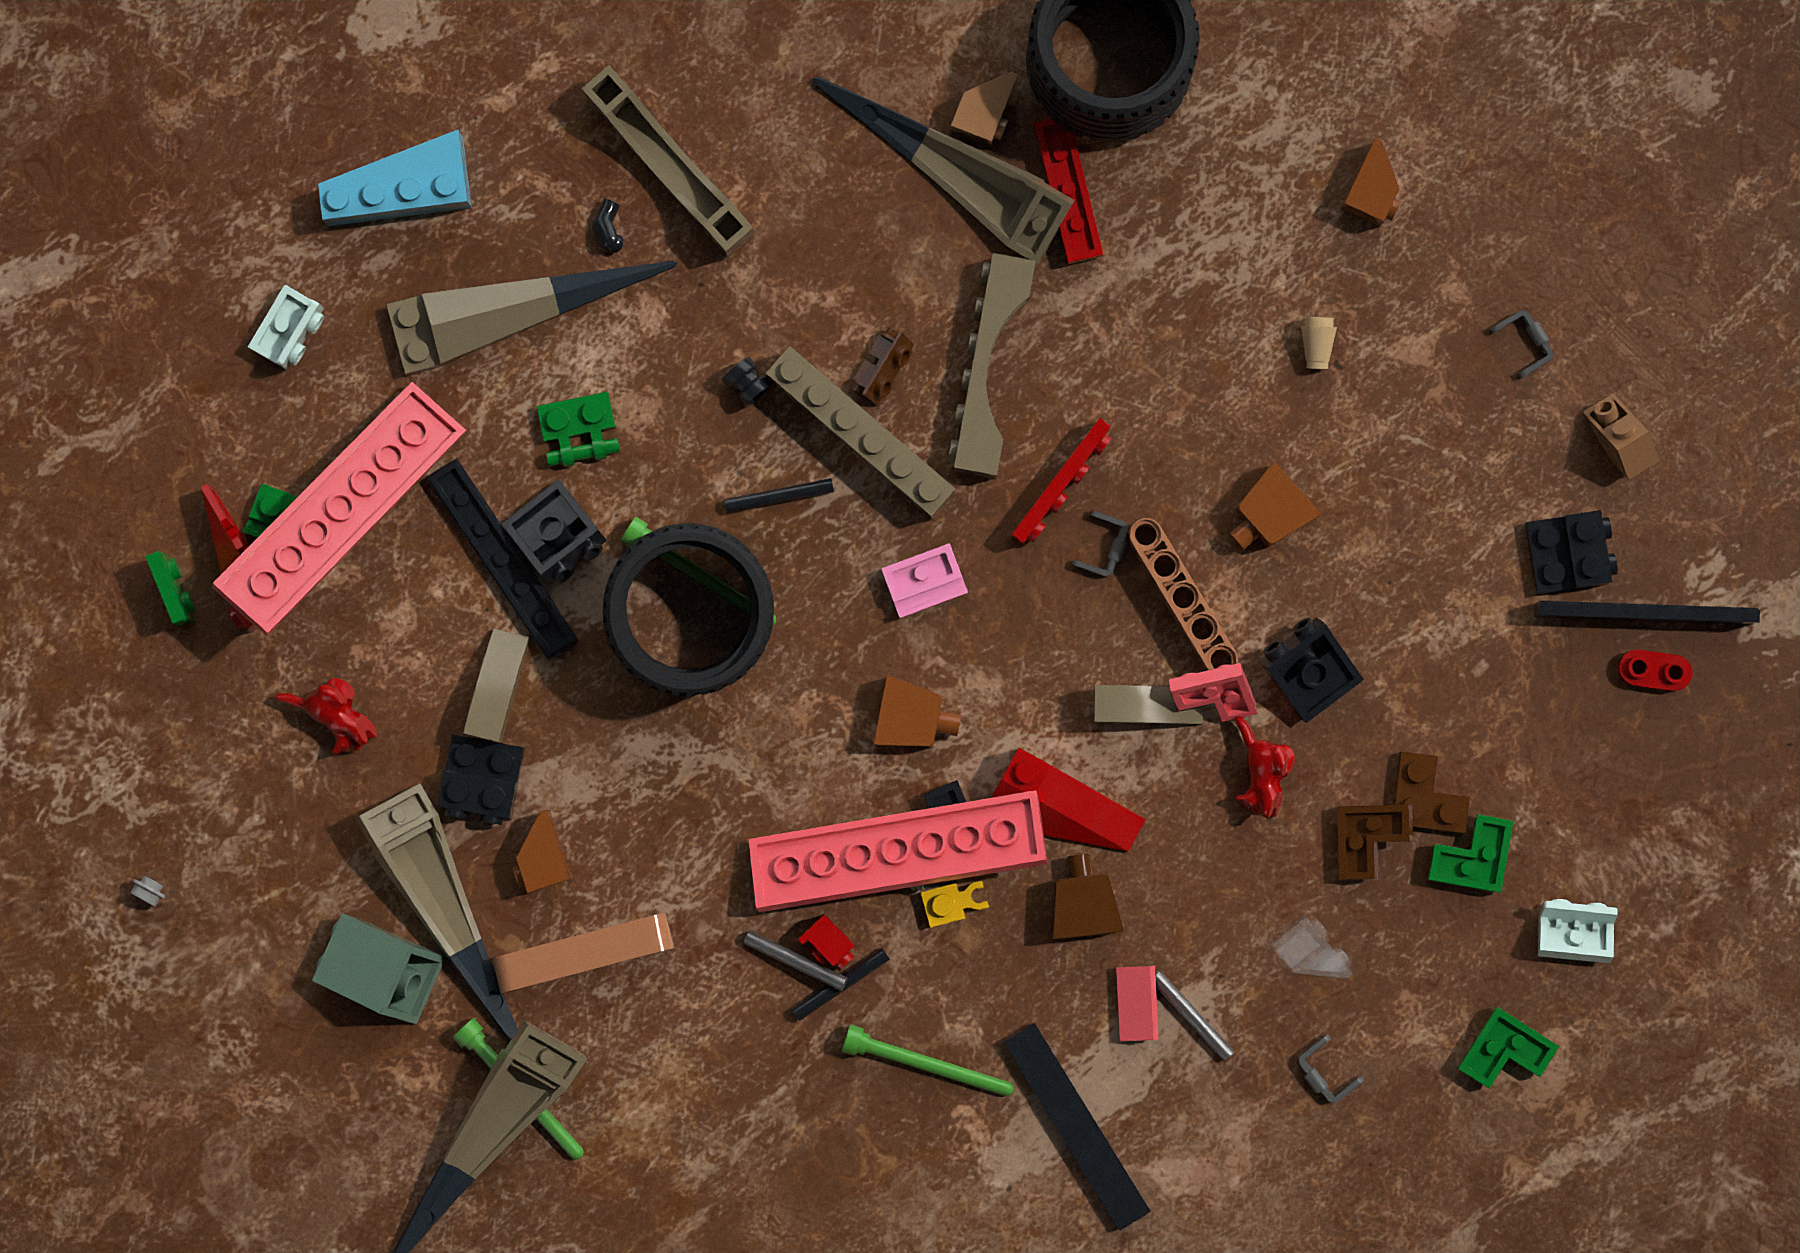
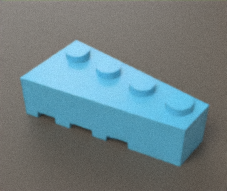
M459 129L318 184L322 220L328 226L472 208L464 141Z

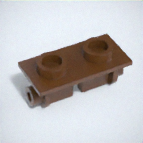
M889 327L885 333L881 331L869 352V355L878 359L877 364L874 365L864 360L852 380L854 385L851 390L862 397H867L878 406L882 398H885L890 393L894 378L900 368L909 361L915 344L900 331L898 333Z

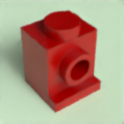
M826 914L798 939L802 945L809 940L813 944L809 949L810 953L823 966L829 961L838 971L855 957L850 952L855 945Z

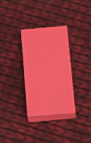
M1155 966L1116 967L1120 1041L1158 1040Z

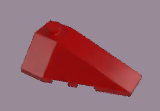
M205 484L201 487L222 574L250 545L215 489L211 485ZM233 606L228 610L230 617L239 629L245 627L250 632L257 630Z
M1018 748L991 797L1036 790L1044 836L1129 851L1146 820L1021 748Z

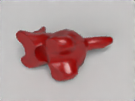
M340 678L329 679L326 684L320 685L318 689L310 692L305 698L291 693H278L275 696L278 702L304 710L315 721L326 726L335 737L336 744L332 751L334 755L342 751H360L363 745L368 742L367 738L373 739L377 736V731L371 721L363 714L352 709L355 692L347 681Z
M1236 716L1235 723L1248 749L1247 759L1251 775V785L1244 794L1236 796L1235 800L1242 803L1254 816L1262 814L1265 818H1270V816L1276 817L1283 798L1280 781L1292 773L1295 765L1294 752L1287 744L1278 745L1268 740L1255 739L1249 723L1243 717Z

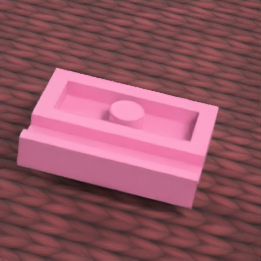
M950 543L881 568L900 619L968 594Z

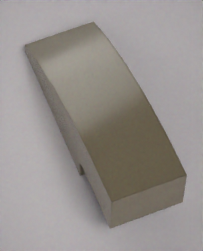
M493 629L475 687L464 734L502 743L530 637Z
M1094 685L1093 723L1202 724L1203 706L1179 711L1171 694L1170 686Z

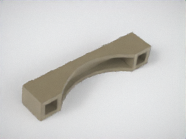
M610 65L582 88L584 96L727 257H730L755 235L753 226L682 151Z
M993 253L991 263L984 262L980 283L987 284L985 298L977 297L974 319L980 320L978 334L971 333L967 354L974 355L972 369H964L961 390L968 391L965 405L958 404L954 425L961 426L959 441L951 440L948 461L955 462L954 471L997 478L1004 439L995 425L988 404L986 387L987 366L992 348L1001 330L1011 317L1029 301L1036 262L1034 260Z
M791 346L785 350L766 372L767 378L775 386L853 449L931 520L955 494L956 489Z

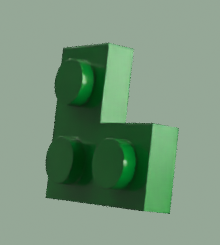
M1476 814L1470 850L1433 844L1427 880L1501 893L1514 821Z
M1495 1006L1457 1069L1490 1089L1508 1059L1513 1060L1531 1073L1541 1077L1560 1046Z

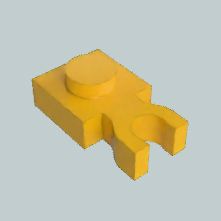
M974 882L961 892H958L956 883L921 892L930 928L965 919L963 910L965 908L976 910L989 908L988 901L976 903L971 898L973 890L984 887L983 882Z

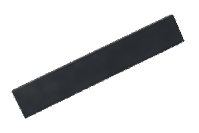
M456 458L426 478L548 660L579 640L459 460Z
M1539 601L1534 605V617L1753 625L1760 623V610L1758 608Z
M1031 1024L1005 1040L1004 1044L1118 1229L1121 1231L1150 1213L1151 1211L1036 1024Z

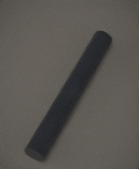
M832 478L724 500L727 513L833 493L834 488Z
M880 948L842 974L848 978L842 991L827 984L792 1008V1012L801 1021L889 961L890 958L884 949Z

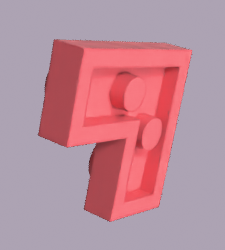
M1241 663L1222 665L1216 669L1199 673H1187L1181 677L1169 679L1170 691L1179 711L1215 703L1222 722L1233 720L1236 716L1246 717L1258 714L1256 702Z

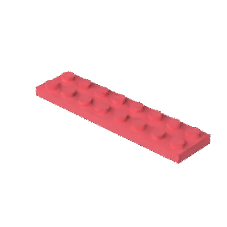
M411 382L213 582L212 588L267 637L457 443L466 430L418 386Z
M1036 790L749 839L755 903L758 912L1048 864L1040 805Z

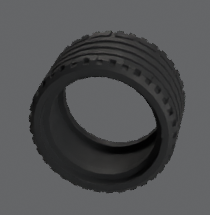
M1040 0V2H1037L1029 30L1026 70L1027 76L1030 77L1029 84L1037 102L1042 103L1043 111L1056 124L1060 122L1066 131H1071L1081 138L1083 136L1090 137L1089 140L1092 141L1099 140L1111 143V140H1118V142H1123L1127 139L1139 138L1140 134H1148L1155 128L1160 127L1164 124L1165 118H1170L1182 103L1183 96L1186 95L1197 60L1200 42L1198 21H1195L1196 12L1190 3L1191 0ZM1115 1L1127 3L1144 11L1155 20L1164 32L1170 48L1171 64L1169 69L1156 84L1144 92L1130 97L1108 98L1096 96L1078 87L1060 68L1053 52L1052 39L1062 22L1079 8L1095 2Z
M683 523L668 525L639 538L617 561L604 592V629L616 658L637 680L639 679L645 685L657 691L672 693V695H706L734 684L746 675L747 671L760 659L773 628V594L767 575L760 562L740 540L721 529L704 524ZM677 548L708 550L724 558L736 568L744 580L749 593L750 616L747 629L741 641L730 654L718 662L702 668L681 669L667 666L653 659L641 648L633 636L627 620L626 602L628 592L637 573L647 562L659 554Z

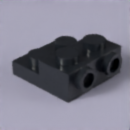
M559 479L502 523L503 527L549 585L553 582L562 583L568 580L574 573L573 567L583 559L590 561L596 558L603 550L602 544L607 541Z
M1601 510L1525 523L1536 595L1609 584L1613 582L1612 575L1618 574L1616 556L1614 553L1608 554L1606 539L1612 538L1611 523L1609 517L1602 518Z
M1317 617L1313 620L1305 618L1299 621L1293 627L1292 631L1294 634L1284 642L1281 640L1271 642L1263 650L1265 656L1259 660L1276 687L1284 694L1300 719L1305 723L1309 722L1364 680L1330 629Z
M452 734L437 806L445 807L444 815L466 819L467 812L481 814L480 821L502 825L503 818L512 819L525 747Z

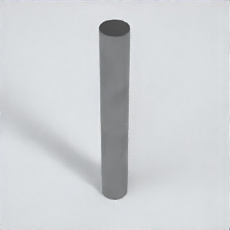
M749 931L745 937V945L840 991L844 989L847 983V977L752 931Z
M1159 970L1155 974L1156 988L1223 1061L1229 1058L1235 1051Z

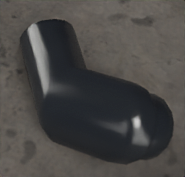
M604 198L593 221L592 231L601 249L617 253L622 249L624 239L621 235H617L612 223L620 205Z

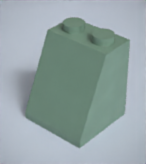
M342 913L339 921L332 928L331 939L324 954L317 962L316 973L312 981L379 1014L417 1024L446 957L362 919Z

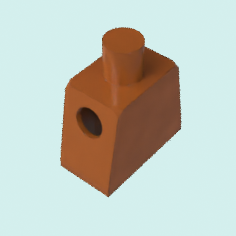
M1274 462L1236 507L1235 511L1244 521L1230 532L1229 535L1242 550L1258 537L1269 548L1315 520L1321 513L1280 466Z
M887 676L874 745L933 747L936 732L958 736L961 715L940 711L942 695L895 677Z

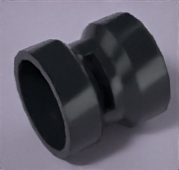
M750 357L743 359L722 378V381L728 388L735 389L736 392L741 391L738 400L745 408L756 402L773 385L767 376L760 375L757 377L756 364Z

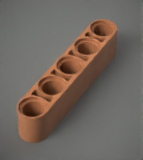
M1150 518L1137 520L1128 533L1129 544L1205 671L1214 669L1211 664V656L1216 651L1225 652L1230 658V665L1238 664V656L1161 526ZM1147 526L1154 531L1155 541L1152 544L1142 545L1136 540L1135 531L1139 527ZM1165 557L1172 561L1174 571L1170 576L1162 577L1155 572L1154 562L1158 558ZM1177 589L1188 590L1193 597L1191 606L1187 608L1178 607L1173 601L1174 591ZM1204 620L1210 624L1211 635L1209 638L1202 640L1193 635L1192 625L1195 621Z
M666 912L493 957L492 961L500 993H505L675 947Z

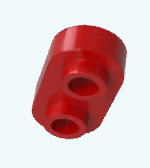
M1640 649L1625 653L1620 658L1617 667L1621 680L1630 686L1670 692L1684 689L1690 683L1693 675L1691 664L1683 656ZM1635 661H1640L1644 665V671L1640 675L1632 670V665ZM1671 666H1676L1680 670V677L1677 680L1672 679L1668 674Z

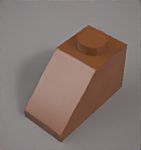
M1375 138L1341 207L1342 210L1381 227L1385 219L1393 220L1401 201L1395 199L1399 186L1381 140Z
M547 809L539 812L516 857L518 866L513 867L519 888L525 887L527 893L572 880L551 812Z

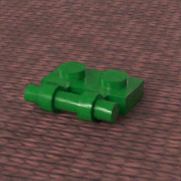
M608 391L537 406L544 442L559 440L560 450L546 452L549 467L559 464L568 467L575 465V461L593 457L597 461L606 459L608 454L620 452L618 438L604 440L602 431L616 428ZM591 434L592 443L572 447L571 437Z

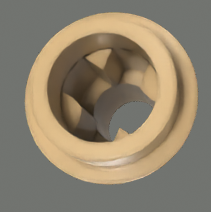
M1305 317L1304 326H1301L1305 359L1307 361L1306 368L1328 369V362L1330 361L1337 327H1334V318Z

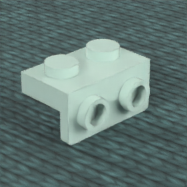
M284 285L248 348L288 370L291 364L297 365L306 350L303 343L309 333L315 334L324 320V315L321 314L324 307L320 303Z
M1565 899L1545 901L1538 916V956L1611 963L1614 957V923L1617 918V908L1607 907L1602 903L1573 904Z

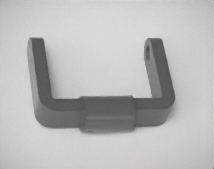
M1525 310L1515 313L1490 329V332L1494 334L1521 317L1527 327L1526 331L1535 345L1542 350L1545 357L1518 374L1520 379L1553 358V351L1547 343L1549 340L1548 336L1539 322H1534L1530 314Z
M1091 510V517L1119 526L1121 529L1118 537L1114 538L1107 557L1109 562L1106 570L1077 560H1073L1072 565L1103 577H1109L1113 573L1116 562L1121 563L1128 542L1124 541L1128 531V525L1125 521Z
M1326 1034L1300 1054L1297 1061L1306 1073L1303 1076L1316 1094L1321 1092L1327 1101L1336 1103L1361 1084L1364 1079L1361 1076L1357 1077L1333 1096L1322 1076L1315 1068L1312 1069L1305 1060L1331 1039Z

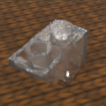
M1303 916L1270 943V946L1293 973L1346 979L1353 975L1348 968L1352 961L1339 946L1333 950L1325 940L1329 933L1316 918L1310 921L1307 917Z

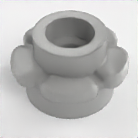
M143 876L141 881L136 879L132 881L135 884L130 894L154 907H156L160 898L165 899V895L160 893L163 885L146 876Z

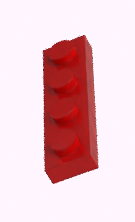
M1052 119L1034 122L1033 127L1047 184L1075 200L1058 229L1067 265L1102 257L1104 254L1074 133L1066 131L1060 122L1056 124Z
M1101 418L1098 419L1012 533L1011 538L1022 546L1028 539L1033 543L1036 541L1046 527L1041 521L1049 510L1054 514L1057 513L1068 498L1063 493L1071 481L1078 485L1090 469L1085 463L1094 452L1100 456L1112 440L1107 435L1111 429L1109 424Z

